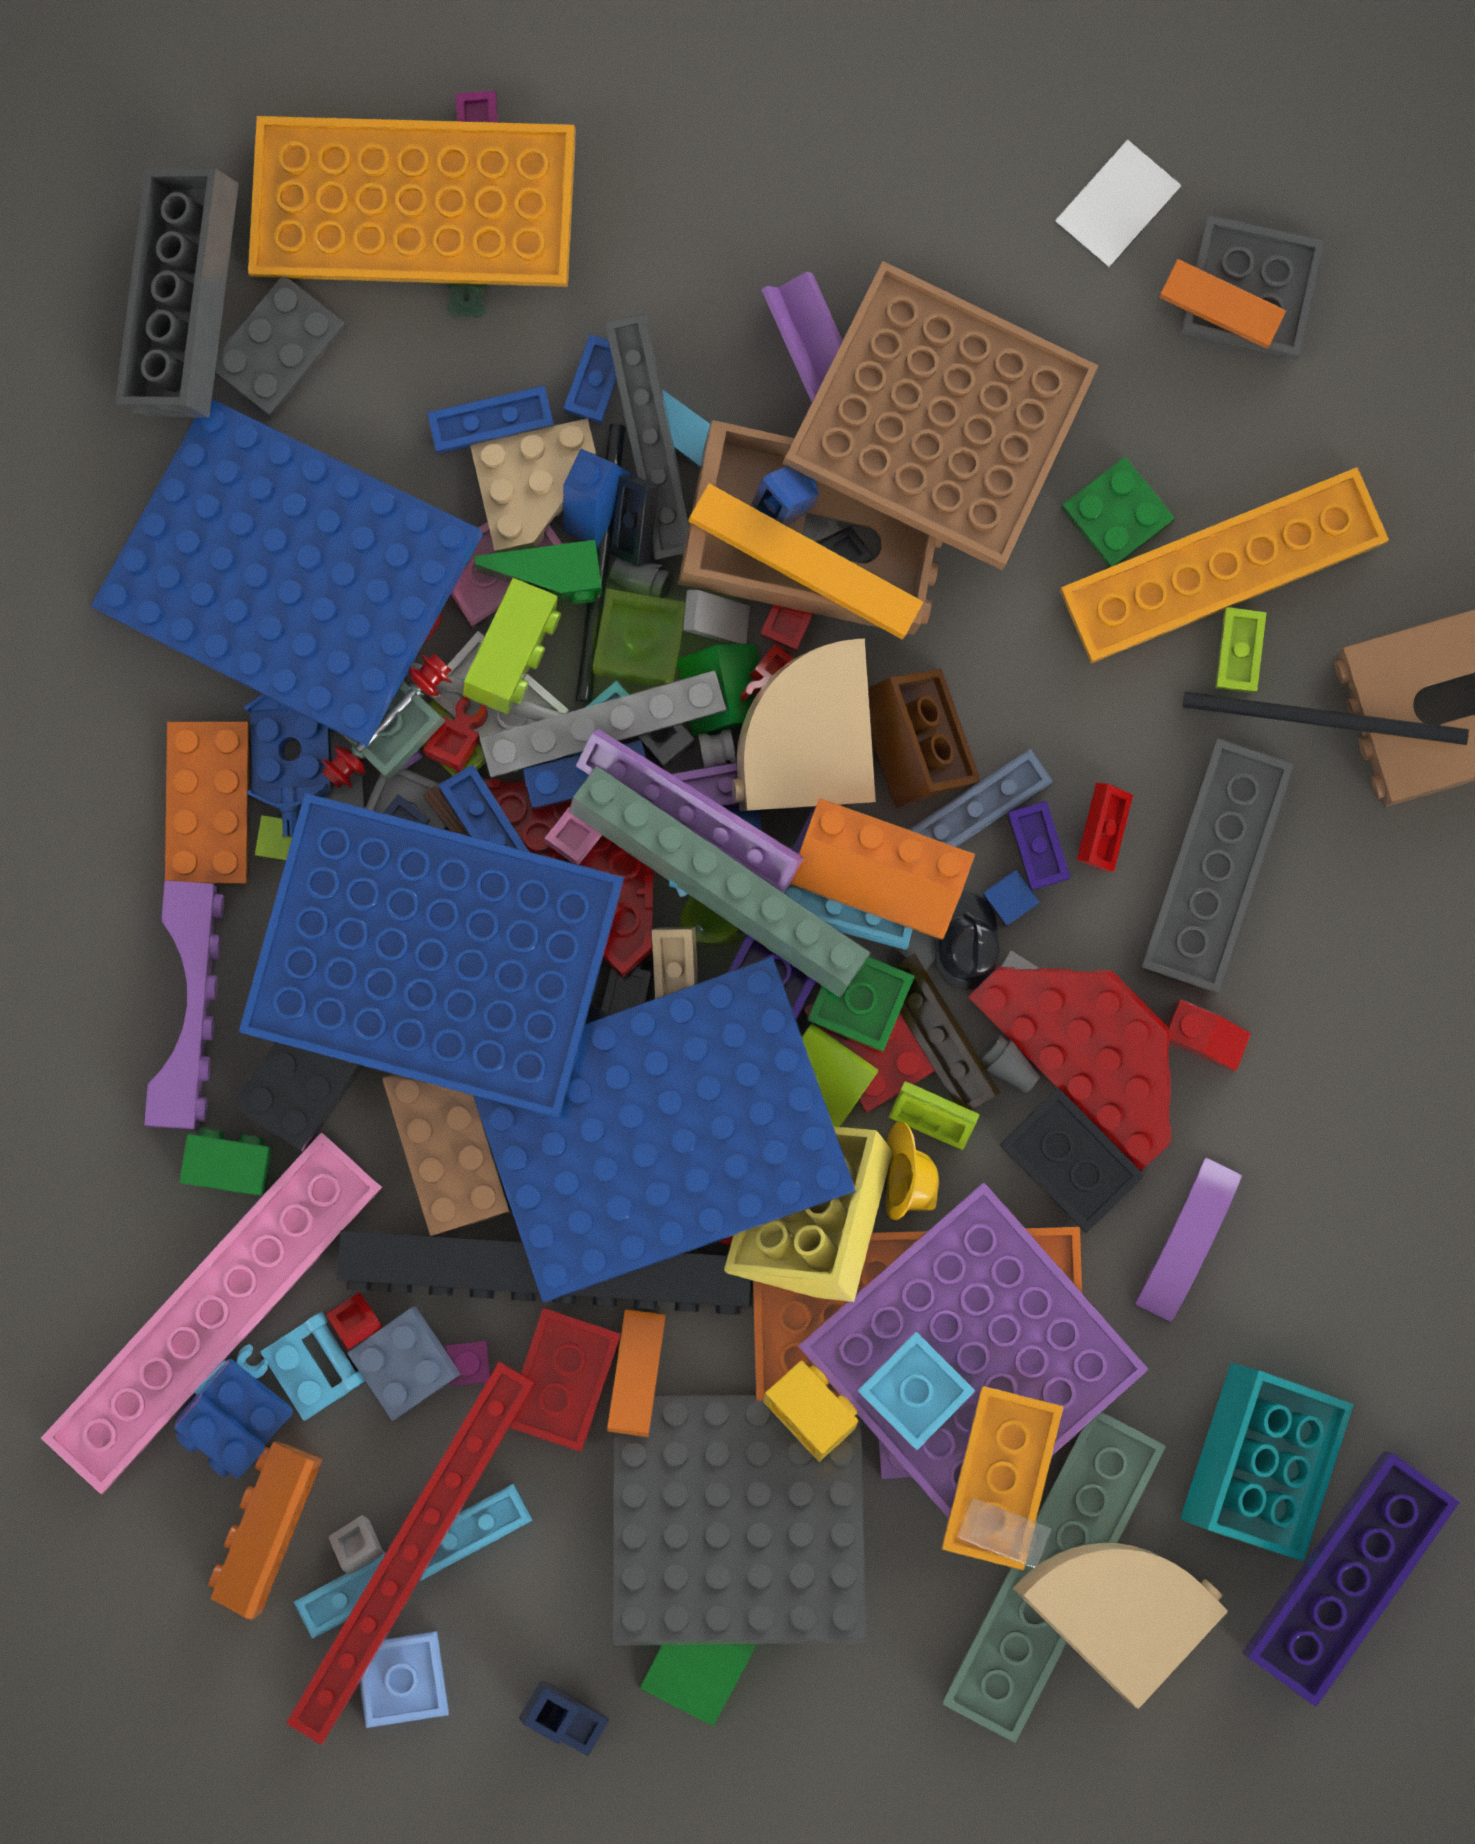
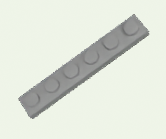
M711 671L481 737L480 741L490 777L494 778L581 753L592 732L597 729L620 742L727 710L716 672Z

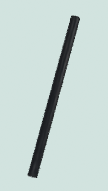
M610 424L605 459L621 467L626 426ZM615 514L599 548L596 547L603 595L595 596V601L587 604L576 701L592 702Z
M1185 692L1183 708L1467 745L1469 738V729L1193 692Z

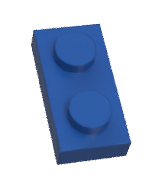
M592 334L589 335L563 408L566 413L583 419L588 418L589 421L601 425L617 383L609 340Z

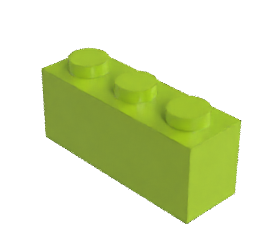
M514 577L512 578L464 680V697L507 715L513 703L521 704L529 682L524 680L529 668L535 670L538 668L545 651V647L541 646L542 640L546 633L553 635L560 620L561 613L556 611L558 596Z

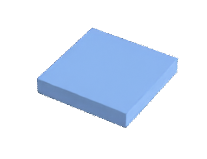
M437 1631L385 1639L360 1681L366 1728L449 1715Z

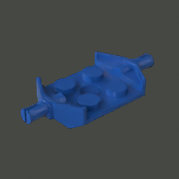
M260 695L244 706V710L250 712L253 790H247V794L279 808L282 814V837L292 838L304 794L308 793L324 798L331 791V781L322 773L327 766L321 761L322 759L330 761L329 728L264 695ZM297 739L301 744V753L295 760L287 761L284 756V747L289 741Z

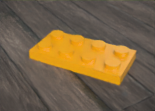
M981 1386L941 1549L1024 1570L1063 1406Z

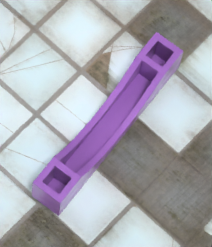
M179 881L164 882L161 922L172 936L182 958L187 980V1008L183 1029L174 1051L161 1071L147 1086L144 1125L148 1127L199 1131V1123L206 1122L208 1099L202 1097L203 1081H209L211 1057L205 1056L206 1040H213L215 1026L214 1016H208L210 1000H216L218 990V977L212 975L213 959H219L221 952V935H215L216 919H222L224 914V895L218 894L219 888L214 884Z

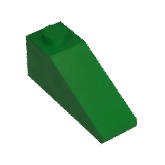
M595 540L474 556L477 571L507 582H511L514 577L558 596V599H571V604L591 603L595 601V596L603 595Z

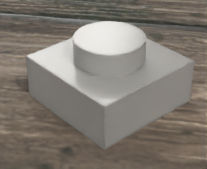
M363 1515L328 1536L342 1570L349 1575L384 1554L370 1520Z

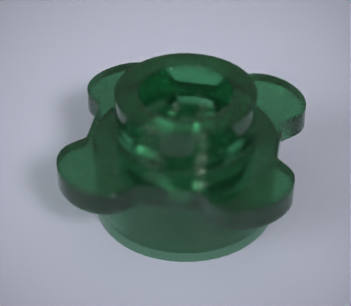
M448 283V290L451 292V296L446 309L451 316L458 317L461 315L464 317L473 316L474 318H480L485 314L486 306L483 304V294L487 291V284ZM468 294L471 298L469 301H464L463 296Z

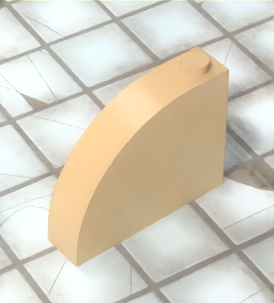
M865 638L839 641L803 653L779 669L758 692L742 725L737 749V779H732V798L734 803H739L740 811L816 807L819 798L838 805L876 802Z
M1120 1543L1087 1544L1058 1553L1029 1571L1012 1588L1124 1700L1137 1709L1144 1704L1228 1612L1219 1602L1223 1595L1206 1579H1203L1200 1583L1175 1563L1151 1551Z

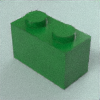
M199 1128L198 1135L187 1134L179 1183L256 1196H263L266 1193L273 1148L263 1146L264 1138L240 1134L239 1142L223 1140L224 1132Z

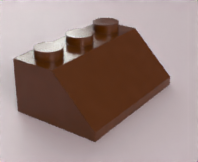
M942 669L890 677L868 688L871 738L896 808L922 803L981 782Z

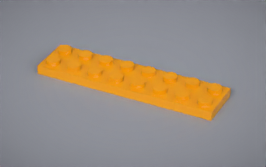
M1356 467L1063 586L1060 592L1092 664L1226 609V607H1232L1384 545L1389 541V538L1359 469Z

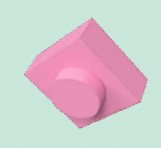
M569 807L544 839L548 846L573 864L579 865L602 835L569 813Z

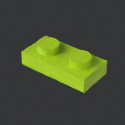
M1226 607L1224 610L1215 689L1250 694L1257 692L1267 612Z

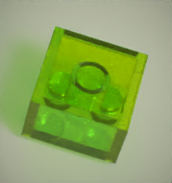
M607 589L593 664L594 676L655 687L675 682L684 634L686 602Z

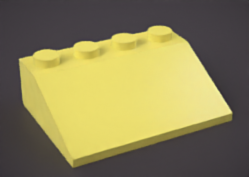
M834 1127L856 1192L733 1235L724 1271L731 1275L816 1298L854 1302L893 1152L878 1131Z

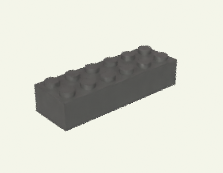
M216 168L145 169L115 399L116 405L137 416L210 417L239 185L238 182Z

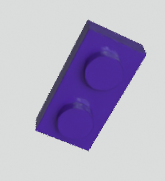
M1047 801L1008 812L1007 816L1030 890L1033 891L1070 880L1071 877Z

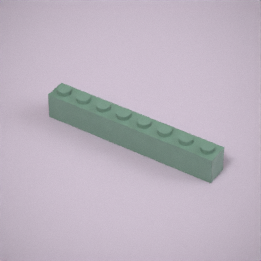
M597 765L574 795L569 813L667 880L673 881L677 884V887L839 998H841L869 956L870 952Z

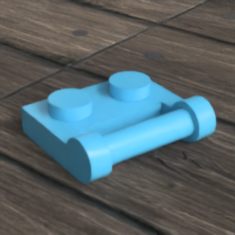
M323 1311L260 1351L263 1358L269 1361L270 1369L303 1421H306L365 1382L360 1371L356 1372L326 1325L329 1320ZM310 1334L314 1335L342 1379V1382L334 1387L303 1340Z

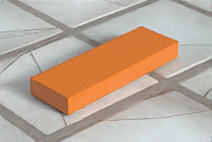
M1177 259L1159 298L1265 349L1269 348L1286 313V310Z
M625 1309L607 1426L608 1432L649 1437L666 1321L665 1314Z

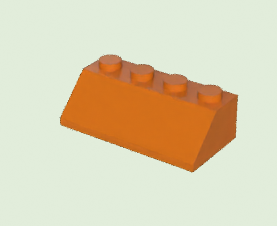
M819 798L799 851V855L804 857L790 885L943 940L964 888L975 854Z
M279 1441L273 1442L271 1448L265 1447L255 1466V1470L261 1472L255 1487L248 1485L239 1508L245 1510L239 1526L235 1524L231 1526L225 1540L224 1547L230 1549L224 1565L216 1564L209 1580L208 1586L214 1588L210 1599L250 1620L262 1614L323 1461L322 1458Z

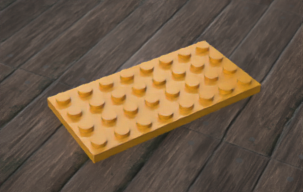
M257 116L248 274L250 277L260 278L288 277L293 279L568 287L576 128L574 125Z

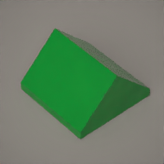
M716 644L678 658L677 663L681 680L711 671L716 672L727 710L689 721L692 737L698 738V734L705 732L709 735L718 734L727 728H730V731L742 729L746 714L756 695L751 694L744 702L740 700L742 691L749 683L754 681L749 675L759 663L756 644Z

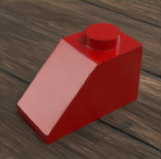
M1181 999L1174 1004L1166 1024L1170 1028L1171 1046L1234 1072L1238 1068L1251 1033L1225 1018Z

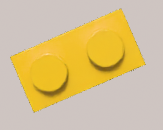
M801 1360L765 1393L763 1403L820 1462L856 1429L859 1420L855 1417L857 1411L850 1401L842 1395L837 1398L826 1385L829 1384V1381L816 1366L811 1365L808 1367Z

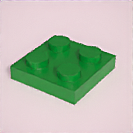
M1126 456L1066 501L1061 507L1109 568L1121 563L1175 520L1172 513Z
M867 957L865 963L841 998L821 986L807 1021L883 1053L915 976Z

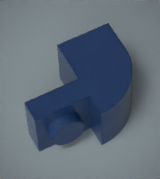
M542 1680L538 1683L519 1716L523 1725L557 1744L562 1741L586 1756H589L609 1722L607 1716L571 1697L568 1692Z

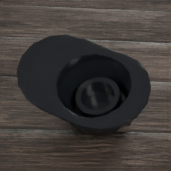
M970 892L961 893L943 940L936 938L935 955L937 969L942 978L951 986L966 990L977 988L995 971L1000 952L995 913L986 900Z

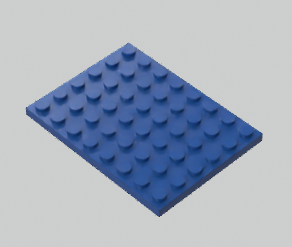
M212 399L210 417H196L91 607L119 623L367 747L484 533L479 528Z
M305 793L239 1032L560 1118L624 877Z
M773 957L585 1024L560 1118L473 1095L542 1302L557 1299L856 1192Z

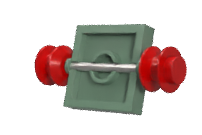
M422 654L423 666L419 670L412 667L409 668L410 679L416 685L413 683L409 685L403 680L367 747L345 737L352 744L350 749L345 746L335 745L334 748L337 756L332 761L321 760L327 766L322 773L339 789L344 784L350 788L353 787L350 777L355 772L362 775L365 774L364 763L358 757L362 760L364 758L369 760L390 780L446 721L422 698L424 694L421 692L422 690L429 696H439L438 684L441 681L452 683L447 677L452 670L436 654H433L429 659Z

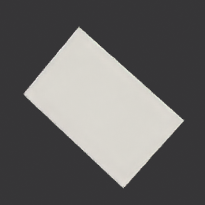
M1127 140L1055 221L1110 267L1182 185Z

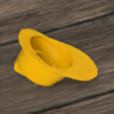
M896 1122L891 1127L886 1141L893 1152L886 1176L885 1207L887 1215L893 1220H899L907 1211L928 1212L934 1210L939 1187V1174L936 1165L927 1154L916 1150L914 1136L910 1127L905 1122Z

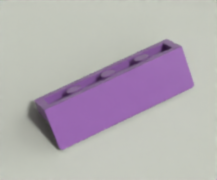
M805 272L780 287L765 286L761 290L809 398L813 402L843 340L813 273Z

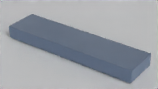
M1029 749L909 830L958 847L1051 785L1053 781L1033 751Z

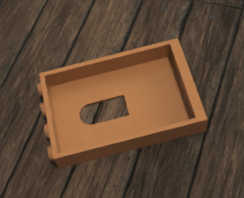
M712 420L706 436L692 512L709 483L753 507L751 503L762 479L769 473L786 467L783 465V461L794 438ZM815 480L819 496L814 506L787 527L803 534L806 514L865 526L875 531L881 541V550L878 557L868 563H852L923 601L907 634L914 635L921 623L927 624L930 616L932 601L926 599L928 585L934 586L939 563L933 561L935 547L941 548L942 541ZM689 523L678 579L679 585L878 627L716 536Z
M1475 609L1344 647L1337 654L1339 660H1336L1334 665L1339 682L1341 684L1346 683L1350 694V699L1346 701L1348 712L1351 714L1423 723L1418 719L1413 708L1414 698L1421 689L1475 673ZM1475 715L1440 724L1442 726L1469 729L1467 745L1361 731L1363 737L1358 739L1359 747L1364 760H1370L1375 775L1371 776L1370 779L1375 797L1377 799L1382 798L1384 806L1388 807L1475 781Z

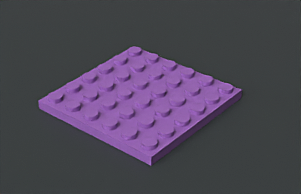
M984 1182L856 1294L854 1302L848 1301L798 1345L810 1361L825 1375L837 1392L850 1401L855 1407L857 1415L948 1519L981 1386L1063 1406L1052 1452L1053 1455L1149 1370ZM915 1331L975 1390L918 1450L857 1391Z

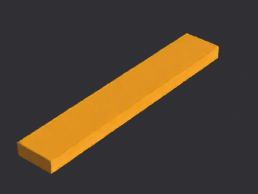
M710 483L707 485L688 522L902 640L923 604V601Z

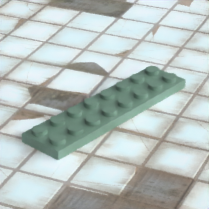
M1103 1412L1099 1413L1079 1431L1038 1511L1024 1570L1009 1568L941 1701L942 1705L1016 1743L1067 1642L1012 1588L1029 1571L1058 1553L1087 1544L1118 1543L1166 1445Z

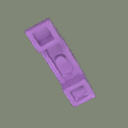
M1206 1157L1204 1158L1187 1193L1188 1196L1154 1267L1151 1268L1134 1303L1135 1305L1169 1322L1173 1321L1218 1233L1241 1180V1174Z

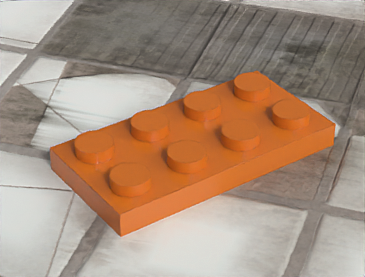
M167 722L165 881L248 884L249 795L247 790H249L250 777L249 722Z

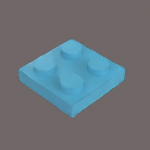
M916 1331L857 1390L916 1450L975 1392Z

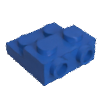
M229 1358L176 1417L174 1429L178 1432L176 1438L183 1447L191 1452H195L199 1448L210 1457L208 1464L217 1474L222 1477H227L231 1474L236 1479H239L265 1450L266 1443L291 1417L293 1408Z

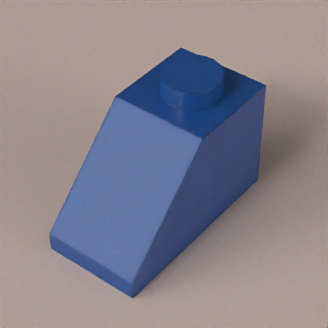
M580 449L563 484V531L583 541L595 540L596 547L599 548L616 512L619 477L633 474L606 459Z
M786 466L769 473L762 479L751 504L758 511L789 526L814 506L819 496L818 486L814 479Z

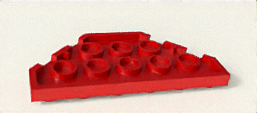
M483 779L530 853L572 863L548 846L544 839L566 810L571 807L572 801L532 810L525 780L524 782H500L497 779ZM602 835L579 866L624 877L603 959L624 978L652 952L654 870Z
M999 966L968 996L1140 1171L1171 1143L1172 1131L1169 1113L1171 1069H1169L1168 1048L1170 1046V1028L1112 970H1095L1094 972L1071 971V969L1038 968L1034 970Z

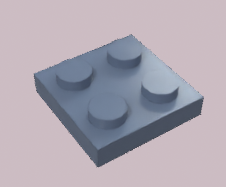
M416 1306L408 1309L347 1352L392 1421L398 1419L461 1375Z

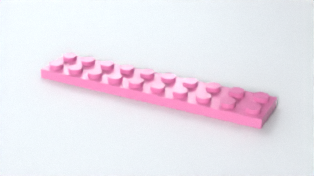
M321 1132L49 1428L41 1439L100 1494H104L189 1401L203 1381L224 1359L226 1360L339 1237L340 1230L344 1231L383 1187Z

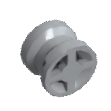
M730 728L712 736L706 732L698 734L704 768L736 763Z

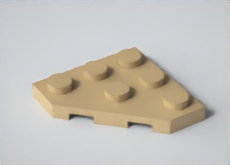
M588 418L470 445L495 553L537 548L544 538V532L555 516L558 517L563 510V484L580 449L596 455Z

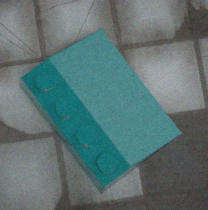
M1231 1362L1180 1520L1304 1561L1354 1404L1260 1370Z

